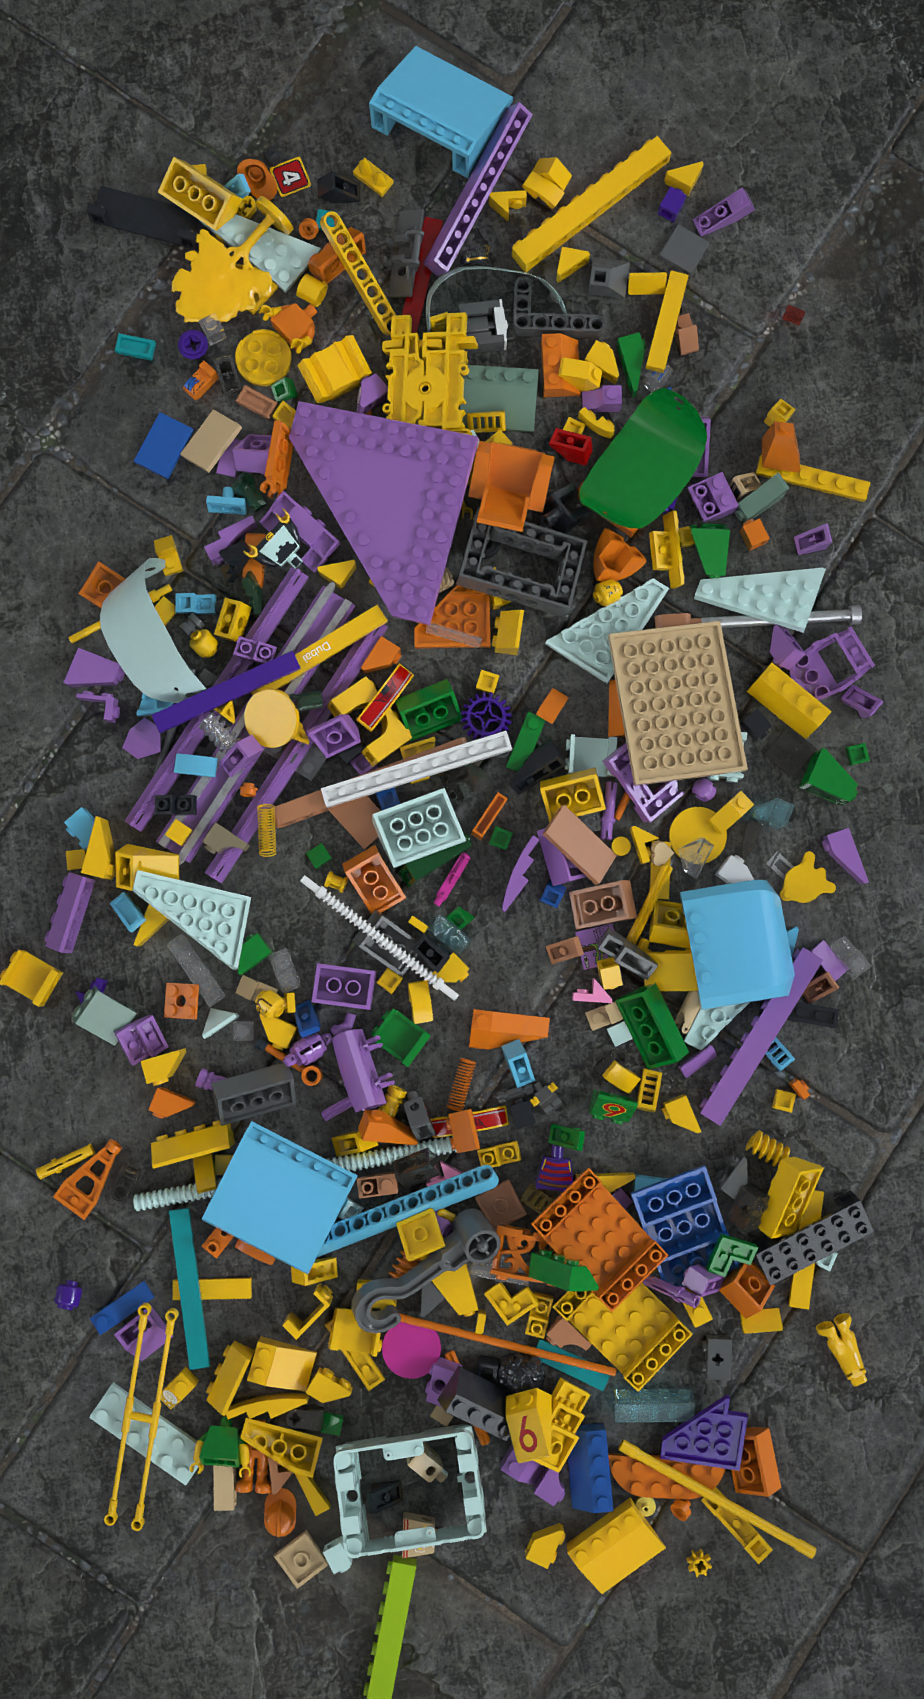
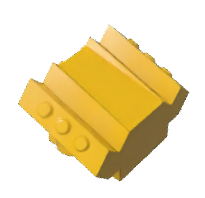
M353 335L345 336L342 341L334 342L322 351L315 352L310 358L302 359L297 365L316 403H323L329 399L333 401L359 387L362 379L372 374Z

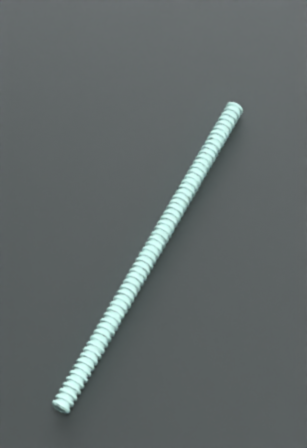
M447 1136L446 1139H443V1137L440 1140L436 1138L434 1141L430 1139L428 1142H418L417 1145L404 1144L403 1147L401 1145L398 1148L393 1146L392 1149L387 1147L386 1150L382 1148L378 1151L376 1149L374 1152L368 1151V1153L351 1154L349 1157L345 1155L344 1158L339 1156L338 1159L333 1157L332 1160L327 1158V1160L348 1171H356V1169L362 1170L364 1167L365 1169H368L370 1166L374 1168L375 1165L380 1167L381 1164L386 1166V1163L391 1165L392 1162H395L397 1164L398 1161L402 1163L404 1160H416L418 1157L422 1159L424 1156L428 1158L429 1155L434 1157L435 1154L440 1156V1153L445 1155L446 1152L451 1154L452 1151H455V1153L457 1151L456 1149L452 1150L450 1138ZM219 1178V1180L217 1181V1187L222 1178ZM196 1183L194 1185L189 1184L188 1186L183 1185L182 1187L177 1186L176 1189L171 1187L170 1190L165 1188L164 1191L160 1189L158 1192L154 1190L152 1193L149 1191L146 1194H135L133 1203L136 1211L146 1210L147 1208L152 1209L153 1207L158 1208L159 1205L164 1207L165 1204L170 1206L171 1203L175 1205L177 1202L181 1204L183 1201L186 1203L189 1200L212 1198L216 1189L198 1194Z

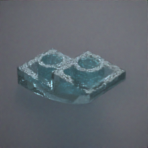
M439 915L429 927V930L441 942H445L457 955H461L472 941L461 929L443 915Z

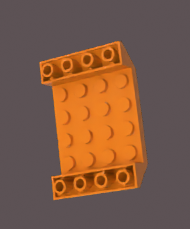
M588 1167L531 1225L557 1254L564 1255L565 1259L579 1260V1264L587 1266L599 1286L598 1291L591 1292L613 1312L669 1255L655 1240L650 1238Z

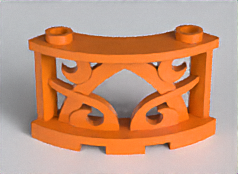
M506 1224L498 1225L496 1233H498L501 1243L497 1255L493 1258L490 1273L495 1274L496 1278L500 1280L513 1278L544 1283L528 1277L530 1267L524 1262L520 1254L529 1252L534 1247L536 1241H538L539 1250L545 1249L548 1243L538 1232L531 1234L530 1229ZM505 1235L509 1249H503ZM526 1240L527 1245L524 1248L518 1249L517 1246L523 1247L521 1241ZM551 1247L547 1249L552 1251V1255L557 1254ZM501 1254L512 1255V1257H508L503 1261L505 1263L510 1262V1268L504 1269L499 1267ZM520 1268L524 1273H520L517 1271Z

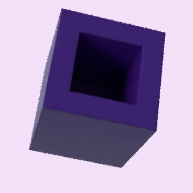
M670 186L660 204L658 215L674 223L685 203L687 195L682 190Z

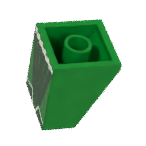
M821 748L813 754L799 788L839 806L854 801L858 793L856 790L858 784L827 749Z

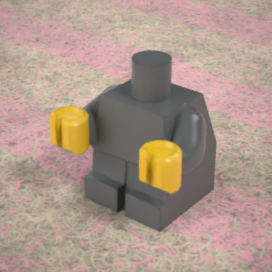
M540 1082L533 1086L537 1093L534 1094L535 1096L530 1102L534 1107L540 1105L548 1116L563 1105L562 1101L555 1094L558 1087L554 1082L544 1087Z

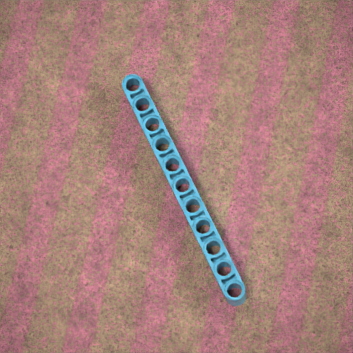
M482 1165L334 1223L317 1257L397 1226V1222L430 1208L437 1211L491 1190L498 1185L499 1178L490 1165Z

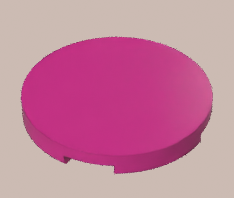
M400 1322L394 1328L388 1330L384 1336L382 1353L385 1363L392 1372L404 1378L414 1379L425 1376L430 1372L432 1364L436 1363L440 1358L441 1342L437 1331Z

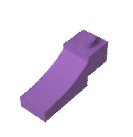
M253 516L247 517L219 531L221 539L204 547L213 565L225 563L219 554L220 550L235 545L246 533L257 528Z

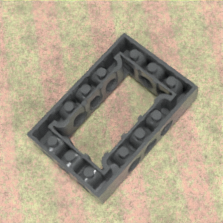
M478 507L472 522L456 585L566 617L571 608L587 540L528 522L524 523L522 532L477 523L480 507ZM492 540L560 561L554 586L531 581V578H521L512 575L511 572L498 571L491 566H484L480 571L488 541Z

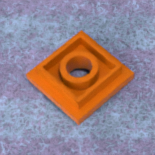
M166 983L164 1017L197 1019L199 984ZM182 996H184L186 999V1003L184 1006H182L180 1003V999Z

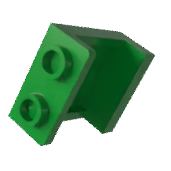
M393 1008L392 1011L388 1009L382 1017L384 1022L381 1026L376 1025L370 1034L373 1037L376 1035L380 1036L381 1039L375 1043H383L382 1048L409 1067L431 1034L419 1025L414 1024L412 1020L397 1009Z

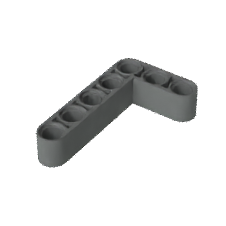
M520 276L516 279L514 286L513 331L517 336L542 337V334L561 333L571 338L597 339L603 335L606 322L601 315L531 313V281L526 276ZM520 286H524V287H526L527 289H526V290H520L519 287H520ZM524 304L526 308H519L518 305ZM523 322L526 326L520 327L517 324ZM543 323L545 326L538 327L536 326V324ZM555 324H562L563 327L557 328ZM580 324L582 328L577 329L573 325ZM599 325L601 328L594 329L592 326Z

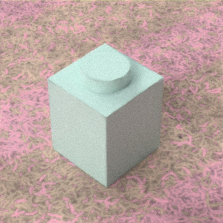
M342 1536L324 1545L323 1554L334 1574L339 1571L343 1573L351 1567L353 1558L345 1554Z

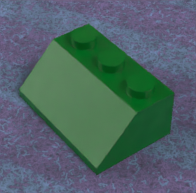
M448 679L398 698L395 701L406 729H409L412 736L410 741L460 722L461 718H463Z
M541 1249L540 1252L531 1253L528 1277L569 1292L598 1291L599 1286L587 1266L579 1264V1260L565 1259V1256L561 1254L552 1255V1251Z

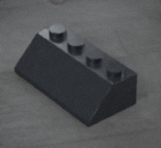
M458 1365L437 1399L445 1412L505 1441L510 1436L506 1420V1396L513 1393Z

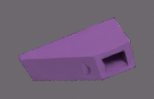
M740 188L694 218L693 221L702 237L742 219L753 212L755 208L748 193L743 188Z

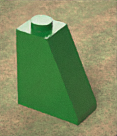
M703 523L701 528H697V525H689V530L705 574L709 575V578L725 576L730 529L725 524Z

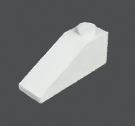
M737 855L728 856L715 874L727 884L754 880L748 867L743 864L745 861Z

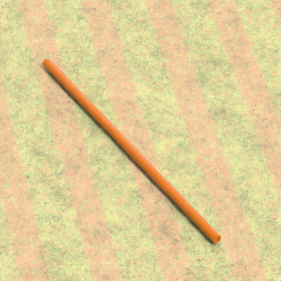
M399 1313L401 1317L400 1322L611 1376L616 1375L617 1368Z

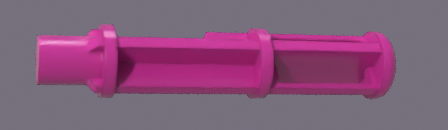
M460 854L439 891L436 893L437 897L433 903L440 907L442 902L447 899L471 859L468 854Z

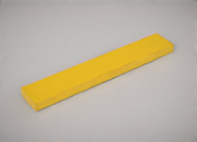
M670 271L645 369L664 373L689 276L687 274Z
M814 1190L798 1230L821 1219L823 1191ZM815 1263L792 1274L789 1307L809 1310Z

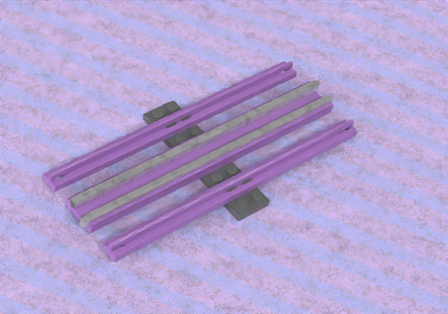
M291 567L245 638L266 643L308 580V576L302 573L301 570ZM334 582L329 583L326 587L323 585L277 657L292 650L294 654H297L347 623L356 606L349 600L333 593L335 589ZM380 626L374 636L373 634L376 629L353 644L302 723L303 729L310 741L309 745L291 739L285 745L276 748L261 746L264 752L278 761L231 833L248 844L259 828L257 807L259 805H273L294 772H297L311 782L314 780L327 758L307 731L329 720L332 713L327 708L328 703L351 686L361 671V666L379 638L383 637L388 626ZM233 655L219 677L204 668L198 680L206 689H209L248 671L254 661ZM319 664L277 690L289 695V698L295 703ZM188 693L186 697H192L196 693ZM247 695L233 700L234 724L214 709L190 720L125 819L126 823L142 832L155 813V795H167L180 775L174 773L176 753L193 755L215 721L228 728V732L211 756L218 758L215 778L198 776L186 794L197 796V815L172 816L156 840L163 847L175 854H179V865L184 861L189 863L192 861L203 844L202 841L215 822L218 821L259 758L258 756L231 778L219 764L236 742L250 736L244 721L245 708L251 699ZM261 807V808H259V809H271V808H270V807ZM175 819L193 830L183 846H180L165 835ZM229 848L221 854L217 853L205 873L218 882L223 883L243 850Z

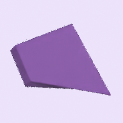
M143 718L129 730L122 748L137 759L161 752L160 733L156 725L147 718Z

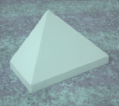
M210 1008L202 1034L203 1038L210 1037L238 1018V1013Z

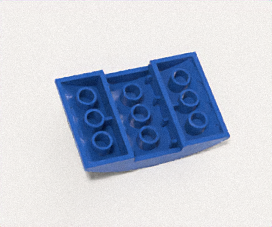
M705 1165L631 1192L642 1229L669 1255L657 1267L660 1279L677 1287L682 1286L686 1288L682 1282L685 1278L683 1276L684 1272L688 1267L697 1264L707 1266L720 1233L729 1236ZM733 1260L728 1271L740 1267L738 1261Z

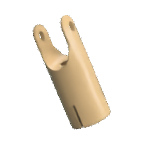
M697 991L688 992L674 1021L675 1024H678V1029L684 1021L681 1028L684 1034L689 1031L700 1009Z

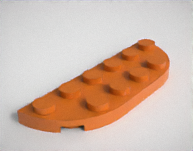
M608 1453L609 1467L613 1477L624 1490L633 1495L667 1499H695L702 1497L637 1459H633L623 1453ZM651 1455L711 1490L718 1485L725 1472V1468L660 1459V1455Z

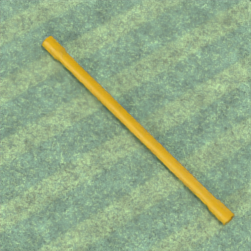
M622 1439L618 1450L657 1470L790 1545L810 1559L815 1556L816 1547L796 1538L661 1462L625 1439Z

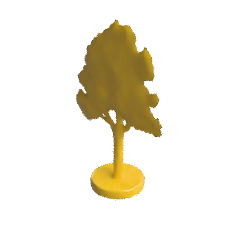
M260 196L256 200V206L265 218L242 245L226 248L224 244L210 235L207 230L201 229L200 234H197L196 242L199 243V252L197 253L193 250L185 253V259L191 261L192 270L189 272L182 268L179 269L172 281L171 291L181 292L180 299L175 303L176 312L184 316L185 322H206L208 324L228 322L231 318L237 316L238 311L243 312L244 310L256 308L255 292L258 293L260 299L269 297L272 293V276L269 272L254 269L248 259L249 252L271 225H274L286 235H289L294 228L289 219L267 198ZM242 256L244 266L243 269H238L235 264Z

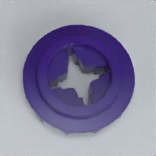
M189 330L180 336L178 349L184 358L186 357L192 361L193 359H200L201 356L206 354L208 341L203 333L197 330ZM191 339L195 344H198L196 345V351L192 347L188 348L191 346Z

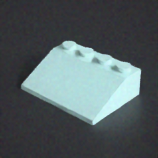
M445 788L372 814L373 825L393 868L466 841Z

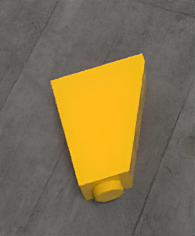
M467 1263L455 1272H443L432 1280L458 1315L464 1314V1317L474 1315L475 1311H478V1304Z

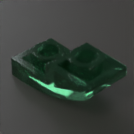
M248 571L246 577L242 579V589H245L246 596H251L250 607H253L254 614L261 615L264 608L262 591L253 572Z

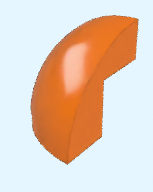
M605 528L596 545L593 569L597 581L603 582L608 579L618 581L634 574L647 562L635 546H629L624 542L622 536Z

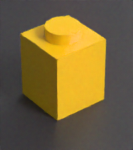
M613 957L596 961L604 990L615 989L623 985L619 964L615 962Z

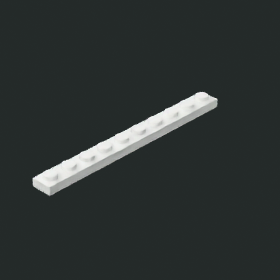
M503 731L321 788L325 805L329 808L512 751L507 731Z

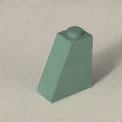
M779 472L738 503L739 506L735 511V515L740 521L746 522L754 519L782 500L789 490V486Z

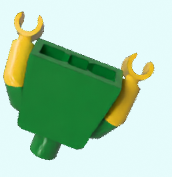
M222 1417L220 1426H210L208 1432H205L196 1442L193 1456L195 1461L189 1467L191 1473L194 1471L195 1465L199 1467L198 1474H200L204 1469L203 1465L239 1468L241 1464L239 1476L242 1478V1470L247 1469L250 1477L252 1470L248 1466L250 1462L249 1447L245 1441L240 1439L241 1434H239L238 1428L232 1427V1418L228 1420L227 1417Z

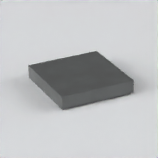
M678 224L660 253L659 258L691 276L709 247L710 242Z

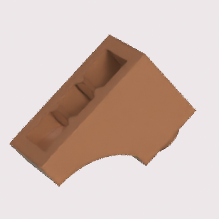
M561 1315L546 1329V1339L554 1347L558 1345L562 1348L564 1345L572 1344L587 1351L591 1346V1342L569 1320L566 1321Z

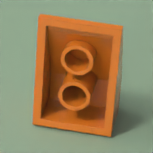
M376 845L342 864L346 875L371 914L375 909L382 913L406 899L404 892Z

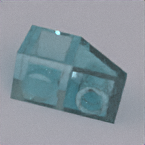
M775 798L750 808L747 813L751 815L752 819L760 822L762 820L767 821L770 827L779 829L787 826L795 805Z

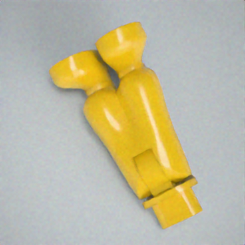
M839 1314L833 1320L840 1331V1337H838L835 1326L831 1321L819 1323L816 1326V1331L819 1335L828 1338L827 1345L837 1359L846 1378L851 1381L854 1387L867 1381L865 1376L866 1370L859 1353L855 1334L849 1329L852 1321L850 1314Z

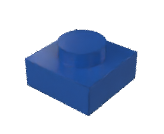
M394 787L376 793L382 811L400 804Z

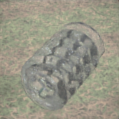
M211 713L199 724V728L204 730V734L209 736V740L211 742L215 741L214 745L220 747L219 751L226 755L235 743L242 739L238 738L235 740L234 737L237 733L229 734L231 727L224 728L227 722L222 721L219 723L221 715L214 717L215 713Z

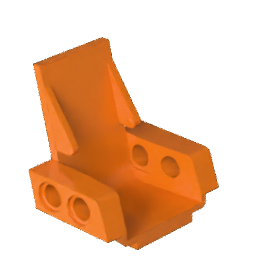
M479 441L468 497L482 500L477 523L522 532L528 509L543 512L555 456L500 442L488 443Z

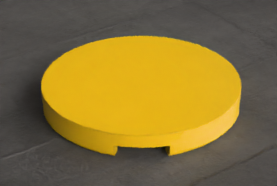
M260 329L253 331V333L247 335L239 342L235 352V361L239 373L249 383L257 386H270L287 375L291 367L292 355L289 345L280 334L272 330Z
M277 689L262 690L254 694L246 705L244 713L245 726L249 735H253L261 746L268 748L280 747L288 743L296 735L299 727V712L286 693Z
M704 807L688 808L678 814L671 823L669 842H671V848L676 855L683 861L691 864H704L717 858L723 851L727 841V831L720 835L708 822L715 814L714 811Z

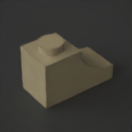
M216 822L202 841L206 844L205 848L213 854L216 851L221 854L229 848H238L246 852L250 847L249 844Z

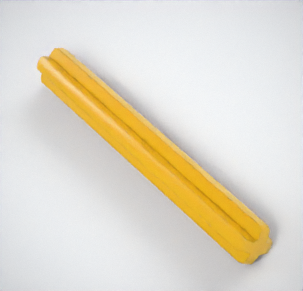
M667 864L662 865L626 938L635 945L673 870Z

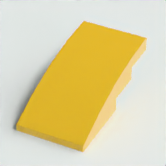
M686 949L685 951L666 950L665 952L645 951L647 955L658 963V967L649 979H644L645 986L656 983L660 991H698L691 949Z
M560 1377L552 1393L551 1456L533 1461L558 1473L561 1471L579 1439L575 1433L585 1417L581 1411L591 1394Z

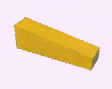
M295 1474L315 1516L329 1510L331 1504L313 1478Z

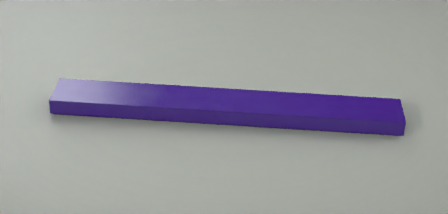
M292 650L154 713L152 718L159 733H163L229 701H233L301 670V667Z

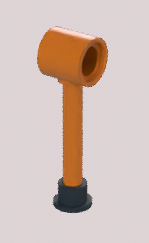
M262 1035L254 1049L258 1048L263 1052L267 1051L283 1061L287 1055L270 1045V1042L264 1039ZM294 1064L291 1066L302 1073L301 1077L306 1085H316L323 1078L322 1069L316 1065H307L305 1067L304 1065L298 1066ZM310 1070H314L317 1073L315 1081H311L308 1078Z

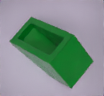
M252 933L244 939L245 943L242 944L238 966L239 975H244L273 953L263 937L258 933L256 935Z

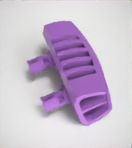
M363 1029L344 1031L332 1038L340 1073L355 1112L365 1111V1109L371 1110L387 1104L382 1088L395 1083V1081L386 1082L387 1079L393 1076L391 1073L378 1077L370 1051L382 1047L383 1043L374 1044L381 1039L378 1035L366 1040Z

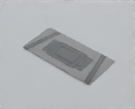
M776 852L766 863L782 879H785L786 873L794 867L779 852Z

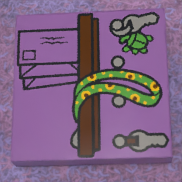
M613 924L575 932V936L579 937L584 955L580 956L584 970L597 967L596 961L612 957L598 949V941L608 927L614 930Z

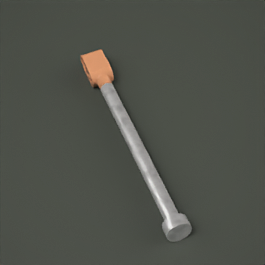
M850 605L846 610L811 611L807 623L848 621L850 625L861 624L862 609L860 605ZM689 613L655 616V629L720 621L721 628L775 624L747 615L691 618Z

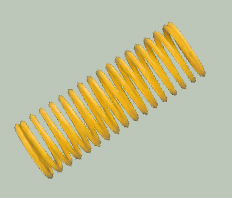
M261 804L257 807L259 855L263 857L276 855L275 806L272 804ZM261 807H270V808H272V809H259V808H261ZM275 852V854H273V855H268V856H266V855H261V854H272V853Z

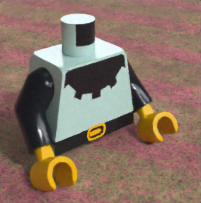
M283 509L285 516L279 517L276 514L280 522L256 547L248 544L252 548L250 553L243 552L263 566L283 567L288 562L296 569L303 562L295 554L300 549L299 543L301 540L297 526L290 518L289 513Z

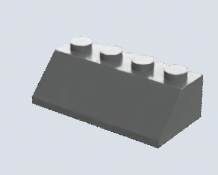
M284 1063L211 1083L221 1126L296 1105L294 1077L290 1068Z

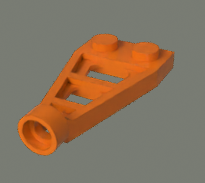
M109 1139L103 1149L62 1183L53 1198L85 1220L98 1203L115 1158L121 1151L122 1146L116 1141ZM97 1160L105 1164V1169L99 1177L90 1171L91 1166ZM84 1176L94 1180V1187L90 1195H86L76 1187V1183Z

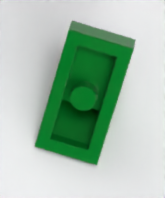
M551 1123L548 1143L582 1151L585 1131H581L580 1128Z

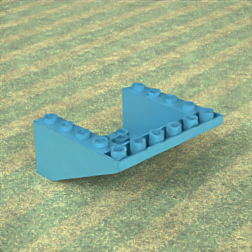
M415 46L377 88L369 102L371 126L373 129L388 136L394 124L398 122L452 151L453 171L469 179L507 107L513 102V97Z
M251 1121L202 1220L308 1275L358 1175Z

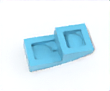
M176 593L175 612L181 614L216 615L217 596L215 594Z
M176 753L174 773L215 778L218 758Z

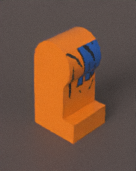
M204 360L199 365L200 368L183 387V390L194 400L202 397L219 379L217 371Z

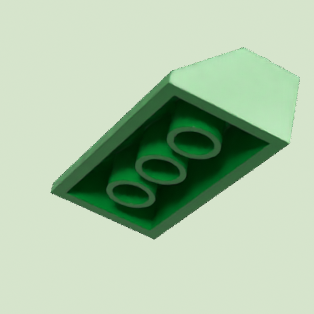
M656 983L638 988L615 1000L648 1070L676 1063L689 1053Z

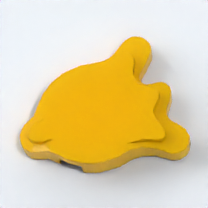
M805 852L801 863L792 867L786 873L784 885L779 893L781 900L807 903L816 899L822 893L835 892V884L826 880V870L822 867L814 868L815 854L813 852Z

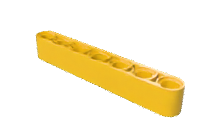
M333 211L326 213L320 220L322 230L381 332L386 336H391V331L387 329V323L392 320V316H396L395 312L340 216ZM327 217H331L334 220V227L328 226L326 222ZM337 235L344 237V245L337 242ZM348 252H351L354 255V262L348 261ZM358 270L364 272L365 277L363 280L357 277ZM368 287L374 289V297H370L367 294ZM379 304H381L384 307L383 315L379 314L377 311V306Z

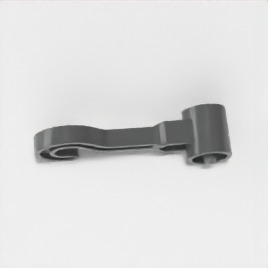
M474 1208L460 1212L452 1223V1233L443 1239L445 1247L434 1251L432 1255L399 1278L376 1279L364 1284L355 1293L351 1308L359 1327L370 1333L386 1332L394 1328L401 1321L396 1307L388 1305L380 1311H371L375 1302L383 1299L397 1300L406 1298L416 1293L443 1272H455L469 1261L479 1264L493 1259L500 1249L501 1241L485 1214Z

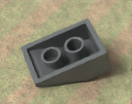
M375 909L366 923H371V927L375 926L376 931L380 930V934L384 933L385 938L388 937L389 941L393 940V944H397L398 948L401 947L402 951L406 950L407 955L410 954L411 958L414 957L416 959L418 955L412 949L418 940ZM360 929L353 938V941L361 949L403 977L409 969L406 966L407 964H403L402 960H398L397 956L394 957L393 953L390 954L388 949L385 950V947H381L379 942L376 943V939L372 940L371 936H367V933H363V929Z

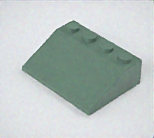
M467 365L469 373L466 376L462 375L466 404L460 405V410H465L466 412L462 419L465 428H468L467 413L505 410L506 431L534 433L538 369ZM495 416L496 426H500L499 416ZM473 417L474 428H477V417ZM480 417L481 427H485L484 417ZM488 417L489 426H492V417Z

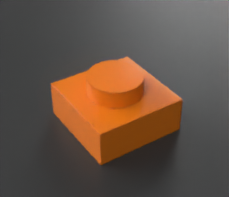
M794 1078L789 1082V1085L801 1099L805 1100L810 1096L807 1091L809 1087L803 1080L799 1081Z

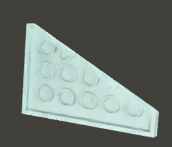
M813 568L702 579L694 599L804 633L826 569Z
M653 578L621 597L619 601L599 609L594 614L548 639L545 645L608 684L614 674L608 635L643 630L669 588Z
M137 870L132 889L133 892L231 969H238L251 897Z

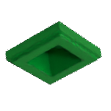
M460 906L445 917L456 932H459L475 919L473 915Z
M325 1412L321 1432L340 1436L344 1416Z

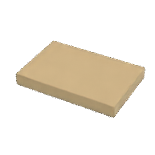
M213 409L180 455L209 473L242 427Z

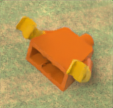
M296 303L272 308L268 305L261 307L259 314L264 313L263 320L267 321L271 317L272 327L296 353H301L302 349L312 344L315 326L311 318L317 314V310L312 304H309L303 310Z

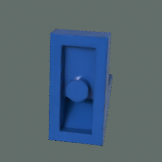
M311 1000L296 1005L294 1015L301 1037L303 1038L320 1031L321 1025Z

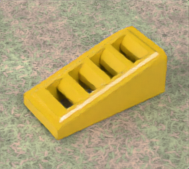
M448 312L430 317V332H446Z
M505 410L467 413L468 429L470 431L474 430L475 433L497 432L499 429L506 431ZM495 416H499L500 426H496ZM473 417H477V428H474ZM480 417H484L485 427H481ZM488 417H492V426L488 424Z
M643 1068L636 1109L653 1113L656 1111L662 1072ZM646 1076L657 1078L656 1082L646 1080ZM644 1085L655 1086V1089L646 1088ZM643 1092L654 1095L653 1097L643 1095ZM642 1100L652 1102V1105L644 1104L641 1102Z

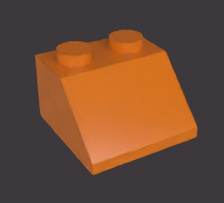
M472 1109L448 1114L449 1118L446 1119L448 1130H452L453 1138H450L452 1150L456 1149L457 1153L480 1149Z
M753 1261L751 1265L741 1262L739 1264L740 1267L734 1269L719 1288V1291L745 1319L763 1309L775 1287L774 1284H769L765 1274Z

